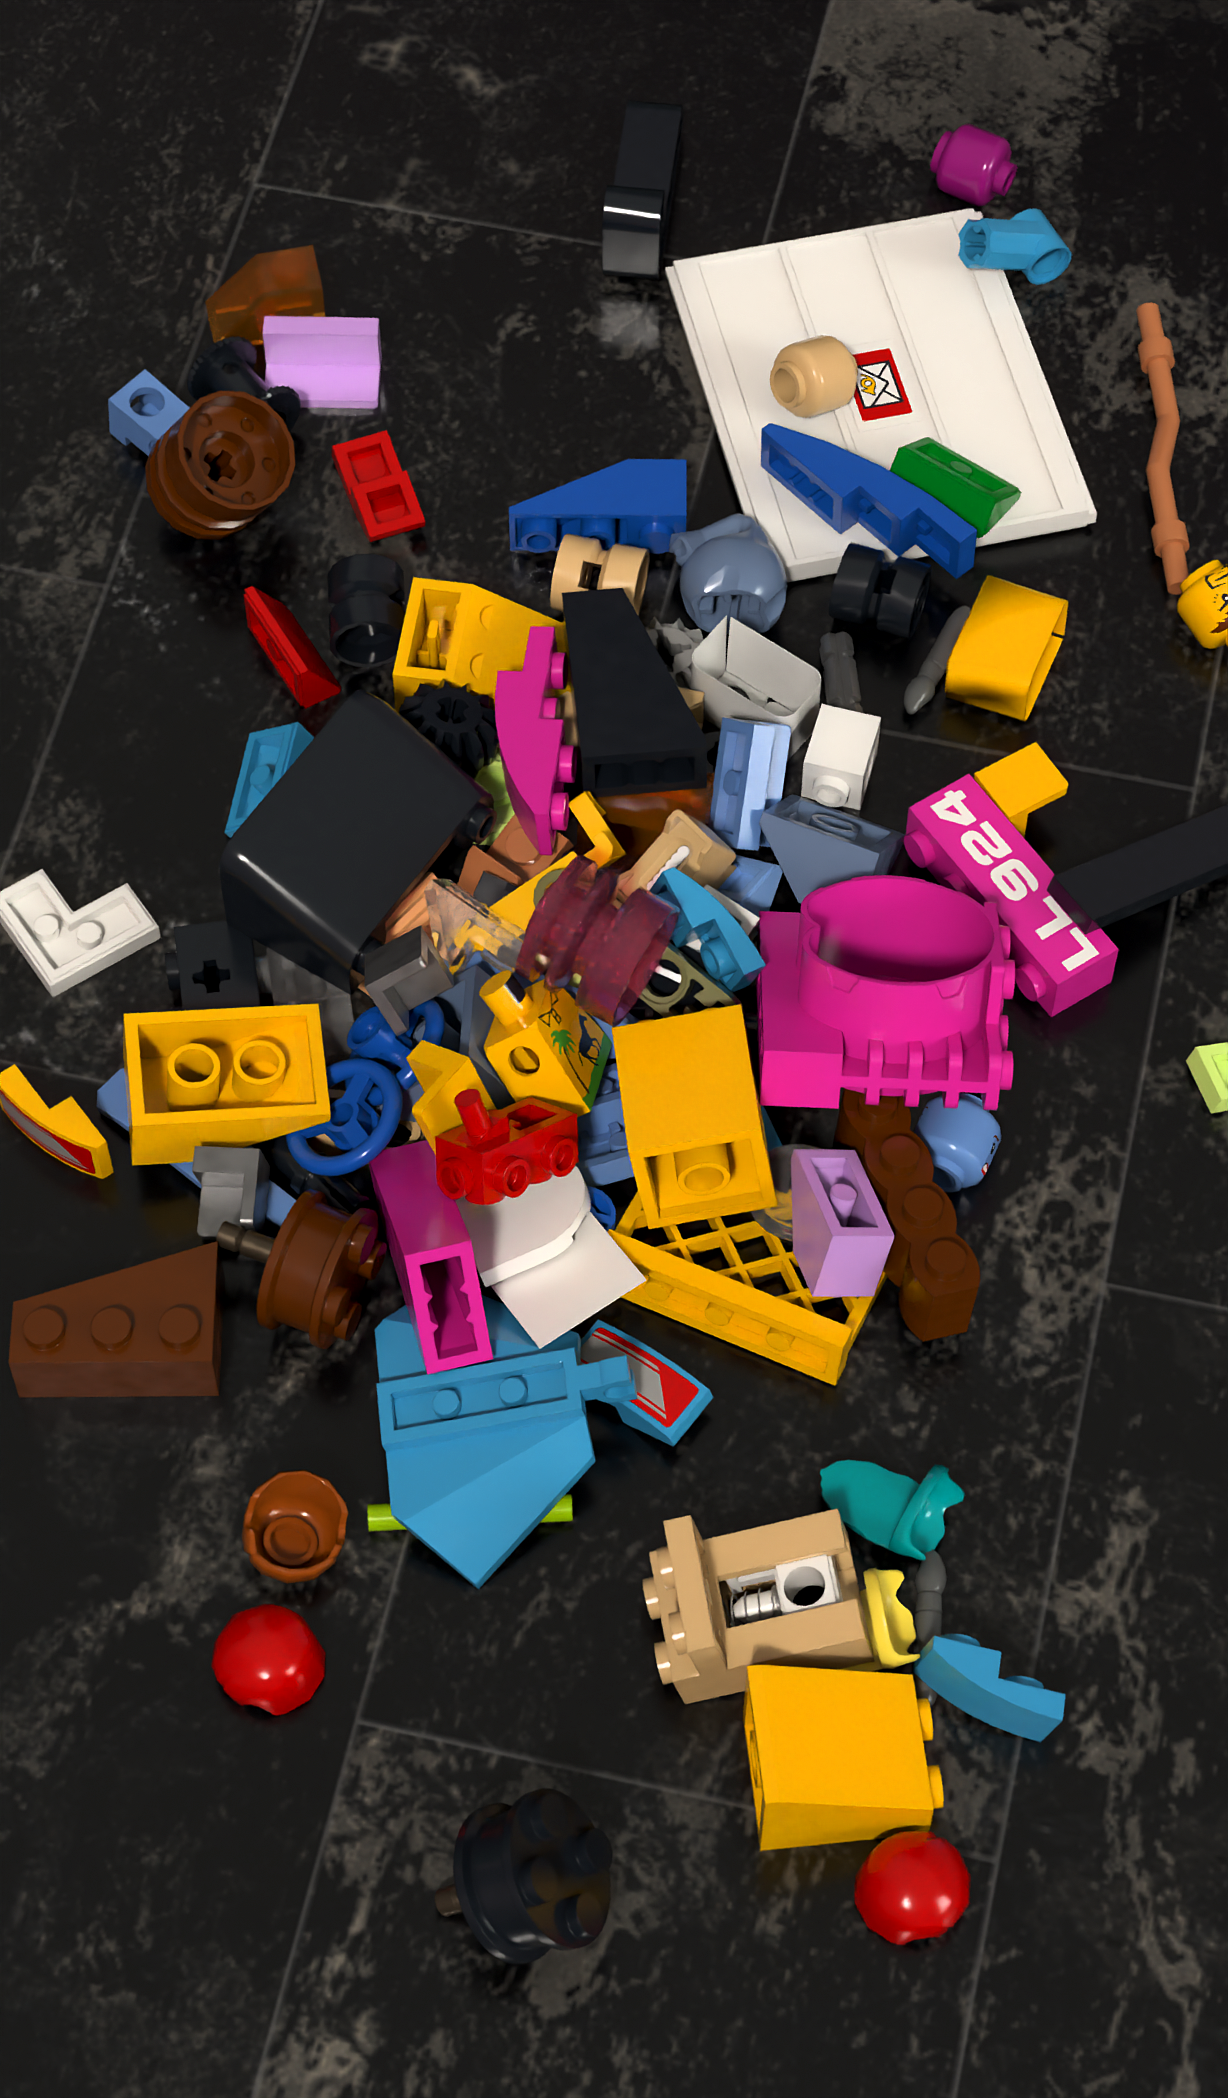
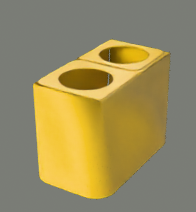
M988 575L947 660L946 697L1026 721L1063 640L1051 634L1053 632L1065 635L1068 600Z

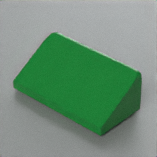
M929 437L898 448L890 468V472L930 494L977 529L976 538L986 535L1019 500L1022 493L1018 487Z

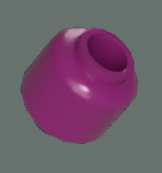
M964 124L954 132L948 130L942 135L934 151L930 171L936 174V184L942 192L974 206L981 207L989 203L996 193L1002 196L1007 194L1014 181L1017 165L1010 162L1011 146L1005 138L972 124Z

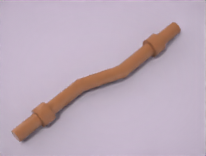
M1145 303L1137 308L1136 313L1142 342L1138 345L1140 366L1142 371L1148 374L1157 420L1146 468L1155 525L1151 529L1154 552L1162 558L1167 590L1171 594L1178 595L1183 593L1179 588L1180 584L1189 576L1185 553L1190 545L1186 525L1178 518L1170 475V466L1180 424L1171 374L1175 359L1170 339L1164 337L1158 305L1155 303Z

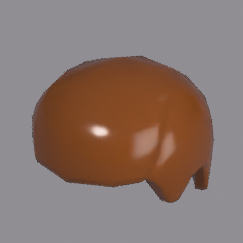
M307 1470L278 1472L258 1486L250 1497L243 1519L242 1541L244 1552L249 1554L250 1562L265 1576L284 1583L315 1580L336 1562L337 1556L344 1545L348 1517L346 1502L330 1480Z

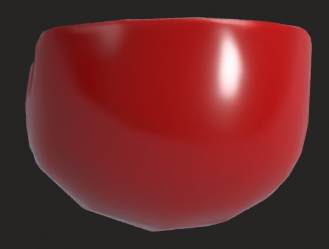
M261 1604L232 1615L214 1642L212 1668L218 1682L223 1686L224 1692L239 1705L257 1706L269 1711L273 1715L287 1714L311 1699L324 1678L325 1651L308 1623L299 1614L283 1606Z
M929 1831L899 1832L884 1839L870 1851L855 1875V1904L867 1927L891 1943L904 1945L917 1939L938 1938L947 1932L948 1927L954 1926L968 1907L971 1876L959 1850L946 1838L937 1837L933 1832Z

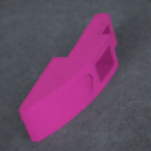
M530 626L522 671L498 670L495 690V721L505 785L514 813L523 831L540 855L553 856L557 830L566 831L569 820L568 793H563L565 783L575 782L577 771V749L575 745H566L563 719H560V700L555 698L556 689H566L568 656L566 652H558L555 627Z

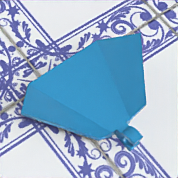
M484 1295L481 1296L493 1355L491 1360L427 1375L406 1305L384 1318L375 1329L379 1383H376L381 1442L386 1451L391 1514L395 1520L477 1589L488 1580L596 1462L586 1415L585 1401L596 1399L602 1402L615 1403L638 1399L635 1374L629 1367V1360L626 1355L580 1365L581 1338L578 1333L571 1330L539 1349L504 1303Z

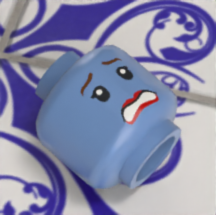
M967 1093L959 1094L957 1109L944 1108L942 1096L930 1100L924 1107L913 1130L930 1152L934 1167L932 1181L940 1186L944 1192H956L961 1188H968L979 1184L985 1176L1001 1141V1130L996 1119L989 1113V1110H983L980 1098Z

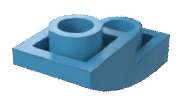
M675 867L661 873L648 892L650 896V913L657 927L663 933H669L677 948L699 939L702 944L700 947L701 958L706 970L714 979H720L722 984L731 992L749 986L766 964L740 924L714 896Z
M962 1634L933 1636L918 1653L920 1658L914 1661L913 1672L931 1689L969 1715L996 1728L1041 1742L1063 1721L1066 1694L1046 1690L1040 1681L1029 1677L1009 1676L1004 1679L998 1678L1001 1651L980 1647L979 1641L975 1638Z

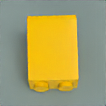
M741 1004L722 1008H707L700 1012L656 1020L646 1019L634 1024L612 1027L628 1153L648 1229L777 1207L750 1043Z
M775 1665L747 1666L743 1723L760 1851L888 1838L905 1831H929L934 1809L943 1808V1786L939 1766H927L923 1741L933 1739L932 1715L928 1698L916 1699L913 1675Z

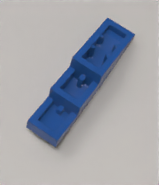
M769 423L761 429V467L840 535L858 522L898 557L916 544L955 579H958L974 567L977 529L930 494L884 467L827 441L773 423Z

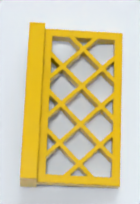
M639 1191L636 1192L616 1229H609L607 1232L646 1278L645 1282L621 1298L836 1386L845 1368L848 1352L887 1278L884 1270L882 1271L874 1296L858 1297V1299L857 1297H841L850 1314L843 1325L815 1313L811 1304L834 1297H812L809 1288H803L794 1270L795 1267H799L793 1251L785 1252L776 1233L793 1228L792 1202L776 1196L777 1207L751 1211L755 1221L729 1228L725 1227L721 1217L707 1219L713 1232L684 1240L676 1225L665 1226L663 1229L670 1243L653 1247L631 1238L635 1229L648 1226ZM763 1236L772 1257L743 1264L734 1243ZM720 1247L730 1268L714 1272L694 1264L690 1255ZM781 1272L790 1293L775 1297L755 1289L750 1279Z

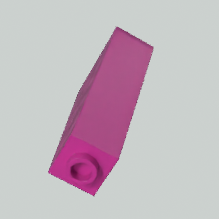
M427 1140L383 1150L376 1158L369 1162L378 1212L427 1375L493 1359L472 1242L456 1201L448 1198L441 1191L440 1187L437 1186L436 1155Z

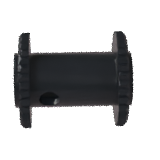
M240 336L224 338L209 346L199 355L191 367L187 382L188 391L196 401L201 397L220 390L245 392L265 401L284 420L288 431H291L300 414L301 399L295 390L289 386L285 387L282 385L279 387L277 385L274 388H269L253 371L255 369L254 365L257 363L255 360L257 358V351L249 340Z

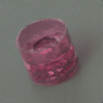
M580 854L568 864L558 879L550 885L536 906L525 931V939L516 960L515 973L533 983L548 968L543 988L554 995L560 992L576 974L582 976L578 985L575 1006L610 1026L616 1027L633 1008L656 970L678 922L680 909L678 906L641 886L623 902L620 908L614 906L620 876L611 870H607L594 883L598 865L595 861Z

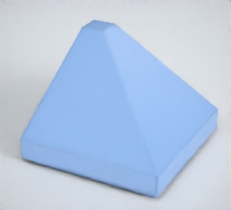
M736 855L733 864L737 868L717 891L759 917V911L770 910L783 871L780 865Z

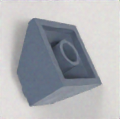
M794 794L763 811L759 822L800 904L809 893L821 887L825 888L835 883L851 880L854 877L889 875L902 848L905 834Z

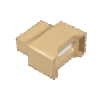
M675 810L667 818L661 835L630 870L614 879L609 888L635 915L648 925L659 929L650 913V896L648 892L663 871L675 867L703 888L708 884L718 890L737 868L733 864L736 854L706 824L681 810Z

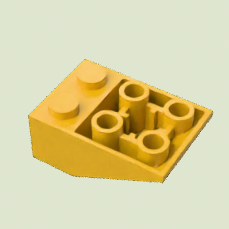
M413 577L392 674L395 710L399 713V708L404 703L405 697L413 696L420 683L436 689L444 678L451 688L459 689L469 683L471 695H489L491 709L495 711V690L498 670L522 671L530 626L555 627L558 652H566L563 623L474 584ZM569 674L566 689H556L555 698L566 691L571 693Z

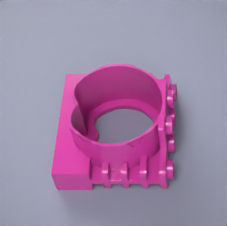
M875 875L854 877L851 880L816 889L803 899L800 913L759 911L760 921L756 949L766 964L756 977L759 1105L839 1109L840 1088L842 1087L864 1093L865 1105H879L880 1095L903 1096L904 1107H918L919 1095L942 1091L943 1107L950 1109L958 1108L960 1092L981 1093L983 1110L997 1111L1000 1090H1011L1013 1079V1052L1007 1051L1008 1015H1002L1004 999H1012L1014 995L1015 962L1014 960H1009L1010 926L999 925L996 902H983L982 906L976 900L960 891L956 892L944 886L926 882L923 879Z

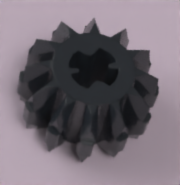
M443 678L436 689L420 683L413 696L405 697L404 703L399 708V714L472 778H476L482 766L490 765L492 758L496 755L499 741L495 711L491 709L489 695H471L469 683L459 689L451 688Z

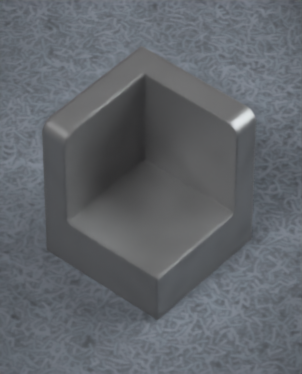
M421 925L365 955L364 987L396 1036L409 1031V1010L454 987L452 973Z
M195 1146L192 1172L202 1186L197 1226L199 1236L204 1240H216L219 1228L224 1221L242 1226L246 1231L253 1230L264 1235L270 1165L261 1150L257 1148Z

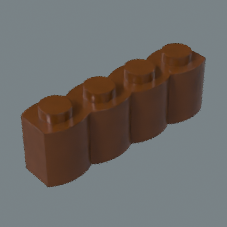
M844 1088L833 1139V1150L856 1151L895 1235L883 1271L900 1288L899 1307L905 1323L913 1334L923 1342L967 1332L980 1284L979 1264L969 1245L955 1233L957 1227L955 1209L943 1189L932 1181L934 1174L933 1161L924 1142L910 1130L911 1113L909 1107H904L903 1096L880 1095L879 1105H865L864 1093Z

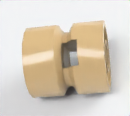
M565 534L558 550L553 571L550 593V606L552 610L563 612L562 593L589 590L594 566L601 568L597 590L623 588L639 616L648 578L649 550L619 543L614 544L609 550H603L599 539Z

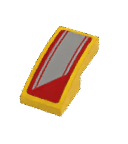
M15 1064L0 1073L1 1108L30 1140L58 1160L86 1174L104 1179L114 1173L107 1141L72 1096L49 1109Z

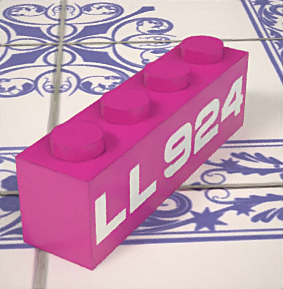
M970 774L909 807L904 845L909 857L919 868L926 867L941 886L956 892L960 891L976 900L982 906L983 902L997 903L999 925L1010 926L1009 960H1014L1015 981L1027 999L1030 1001L1037 1000L1049 1016L1053 1017L1112 982L1119 949L1101 928L1085 935L1047 892V888L1055 874Z

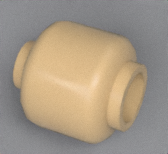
M818 335L795 342L781 349L778 353L770 374L771 390L777 402L797 417L811 418L836 410L849 403L855 393L858 374L857 363L845 345L833 336Z

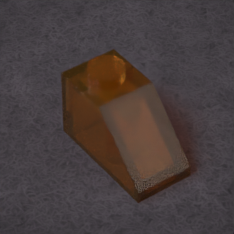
M313 245L256 254L208 298L205 303L213 343L224 338L240 336L245 337L253 345L264 344V316L325 317L323 288Z

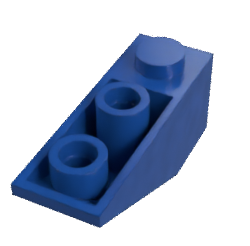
M627 459L510 506V551H530L534 553L558 551L564 535L568 533L599 539L603 550H609L614 544L619 543L648 549L649 553L652 554L669 552L671 534L686 532V459Z

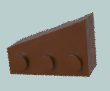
M218 1241L13 1302L8 1363L19 1397L219 1396L225 1276Z

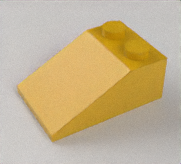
M319 1004L124 1014L123 1059L132 1166L193 1162L195 1146L244 1148L330 1121L331 1111Z

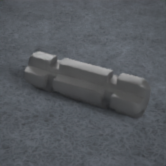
M843 631L836 634L828 632L821 637L819 649L821 664L824 667L823 678L827 705L863 713V708L859 702L861 695L856 661L852 656L854 654L852 637Z

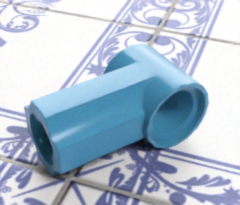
M1035 208L1024 210L1010 220L968 219L958 234L960 238L958 255L967 268L1023 271L1030 283L1035 285L1045 284L1054 280L1064 272L1071 261L1072 253L1043 212Z

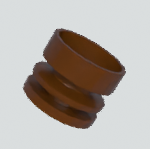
M217 391L199 398L152 446L145 466L147 491L157 512L174 529L196 539L220 540L240 532L258 514L270 506L289 486L296 465L294 441L284 420L265 401L241 391ZM209 472L213 474L211 478L208 476Z

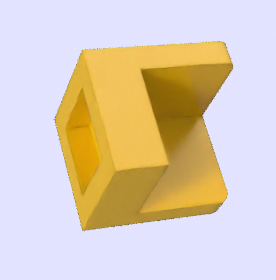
M1036 742L974 773V780L1023 837L1025 836L1028 814L1064 796L1068 788L1067 780Z

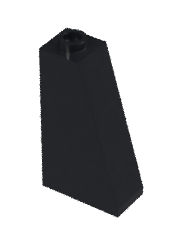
M623 588L562 593L564 641L568 656V674L582 792L588 790L593 798L707 788L706 737Z

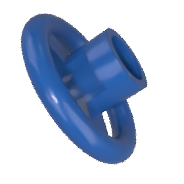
M430 999L409 1010V1031L399 1036L395 1035L377 1006L369 1008L356 1019L349 1030L347 1045L352 1049L349 1059L363 1058L373 1060L389 1070L399 1066L401 1070L394 1076L403 1094L417 1081L406 1059L412 1052L410 1037L420 1015L425 1018V1031L422 1040L440 1046L445 1029V1019L441 1007L435 1000ZM352 1078L344 1080L346 1089ZM378 1086L372 1087L365 1099L370 1106L383 1104L382 1093Z
M363 1058L348 1059L326 1067L328 1089L341 1081L350 1078L352 1080L343 1097L330 1105L331 1118L329 1122L286 1134L287 1146L292 1157L305 1170L321 1176H338L353 1172L376 1158L392 1139L401 1118L402 1092L393 1073L382 1064L373 1060ZM374 1083L382 1093L383 1109L381 1116L365 1101ZM326 1134L344 1154L332 1157L319 1155L311 1150L306 1139Z

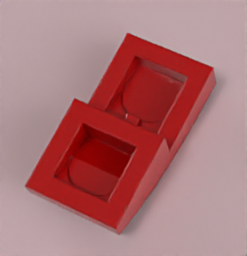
M387 430L332 446V458L339 477L369 542L425 526L426 521L407 470L402 471Z

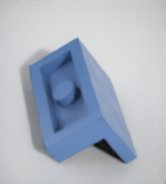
M722 718L708 827L729 847L756 851L759 850V846L770 847L759 822L762 812L782 799L791 728L788 725Z

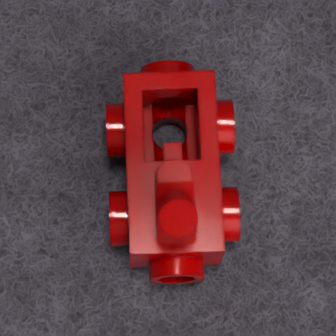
M466 1089L457 1094L454 1099L455 1106L464 1125L435 1136L437 1186L440 1187L441 1191L448 1198L457 1200L465 1196V1199L473 1204H494L502 1201L505 1196L516 1198L524 1193L529 1184L548 1181L552 1175L557 1177L568 1175L573 1170L575 1164L579 1162L577 1113L532 1097L500 1110L487 1111L479 1091L476 1089Z

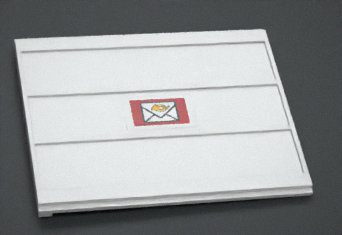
M973 208L682 259L673 261V266L665 267V274L743 515L750 516L758 523L775 548L784 565L787 582L837 573L843 554L851 542L883 551L886 561L890 563L897 559L898 556L858 522L840 535L761 467V429L769 423L827 441L874 462L889 471L898 448L929 437L1018 487L1022 492L1019 500L986 535L976 538V547L1086 527L1087 524L1096 523V509L1004 270L967 268L958 255L960 250L959 232L968 219L980 220L983 218L981 212H975ZM818 335L833 336L845 345L856 360L858 374L855 393L849 403L836 410L811 418L797 417L781 406L772 393L770 374L774 361L780 350L792 343ZM915 544L900 556L915 559L929 555Z

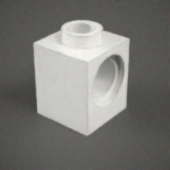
M822 704L803 763L801 797L814 799L820 804L829 807L844 806L860 810L878 752L881 717Z

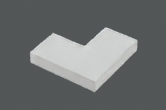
M43 869L0 891V923L52 997L57 996L161 938L159 926L128 883L74 912Z

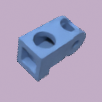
M144 369L108 399L110 434L125 446L132 442L149 456L152 446L183 416L189 407ZM139 396V402L131 408L132 400Z

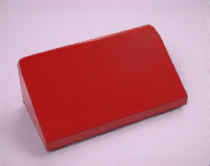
M254 586L246 588L244 602L248 628L299 705L306 709L338 694L341 691L340 684L291 611L284 604Z

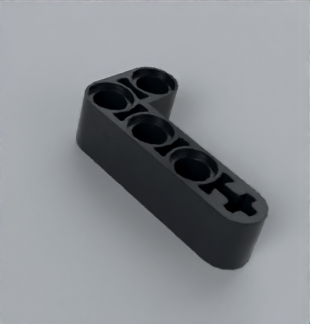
M628 100L614 184L607 185L604 200L602 225L603 275L649 280L660 279L681 146L683 105Z

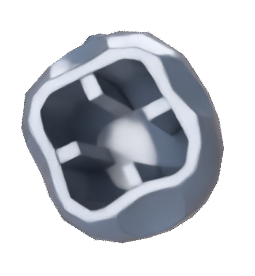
M738 513L699 530L671 534L669 552L676 555V562L682 566L680 571L682 599L687 613L700 629L711 633L725 616H727V633H729L730 617L758 634L768 631L776 624L785 606L787 577L779 555L756 521L750 516Z

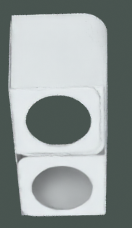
M725 616L692 654L690 689L704 692V719L720 729L723 717L780 723L790 726L791 735L787 756L788 761L813 733L819 714L820 673L813 666L730 617L726 660L727 616ZM728 686L736 687L743 690L748 695L749 699L742 696L733 689L729 688ZM770 697L776 702L767 703V699Z

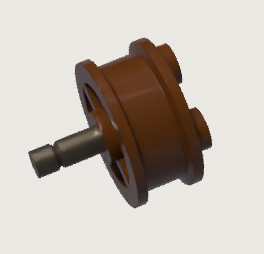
M315 1189L306 1190L296 1200L282 1223L276 1239L253 1230L246 1231L244 1227L228 1221L222 1223L216 1237L219 1247L233 1252L239 1251L243 1256L266 1264L257 1300V1320L259 1325L275 1330L282 1324L307 1332L309 1333L311 1344L321 1349L329 1348L338 1338L348 1341L352 1337L362 1310V1305L358 1303L366 1280H374L379 1273L387 1249L385 1242L377 1240L379 1223L375 1211L363 1207L352 1214L327 1205L325 1194Z

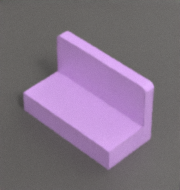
M264 316L265 384L269 388H274L277 385L279 387L284 385L285 387L293 388L301 399V407L374 409L378 406L382 359L379 318Z

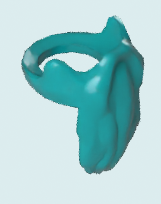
M856 1460L837 1461L820 1470L822 1478L820 1487L823 1500L830 1510L838 1508L842 1521L847 1527L868 1541L891 1550L898 1555L910 1556L923 1561L926 1560L924 1553L932 1549L934 1550L945 1534L943 1520L945 1509L962 1502L965 1496L963 1489L949 1477V1469L943 1465L935 1464L920 1485L908 1476L888 1471L872 1462Z

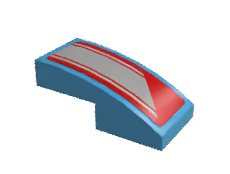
M597 1320L581 1339L580 1365L626 1355L629 1360V1367L635 1374L638 1399L608 1404L616 1407L623 1423L674 1447L713 1399L710 1389L654 1349L621 1330Z

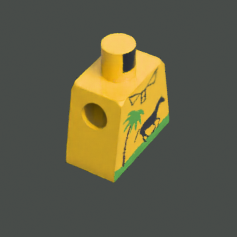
M509 970L499 972L491 977L479 991L480 997L495 1015L483 1047L486 1057L515 1102L517 1103L532 1097L577 1113V1117L590 1112L612 1046L611 1040L556 979L545 978L524 989Z

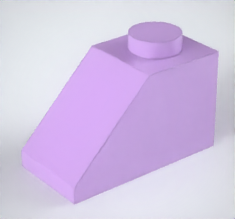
M794 1149L791 1157L793 1253L812 1297L874 1296L895 1235L856 1151Z

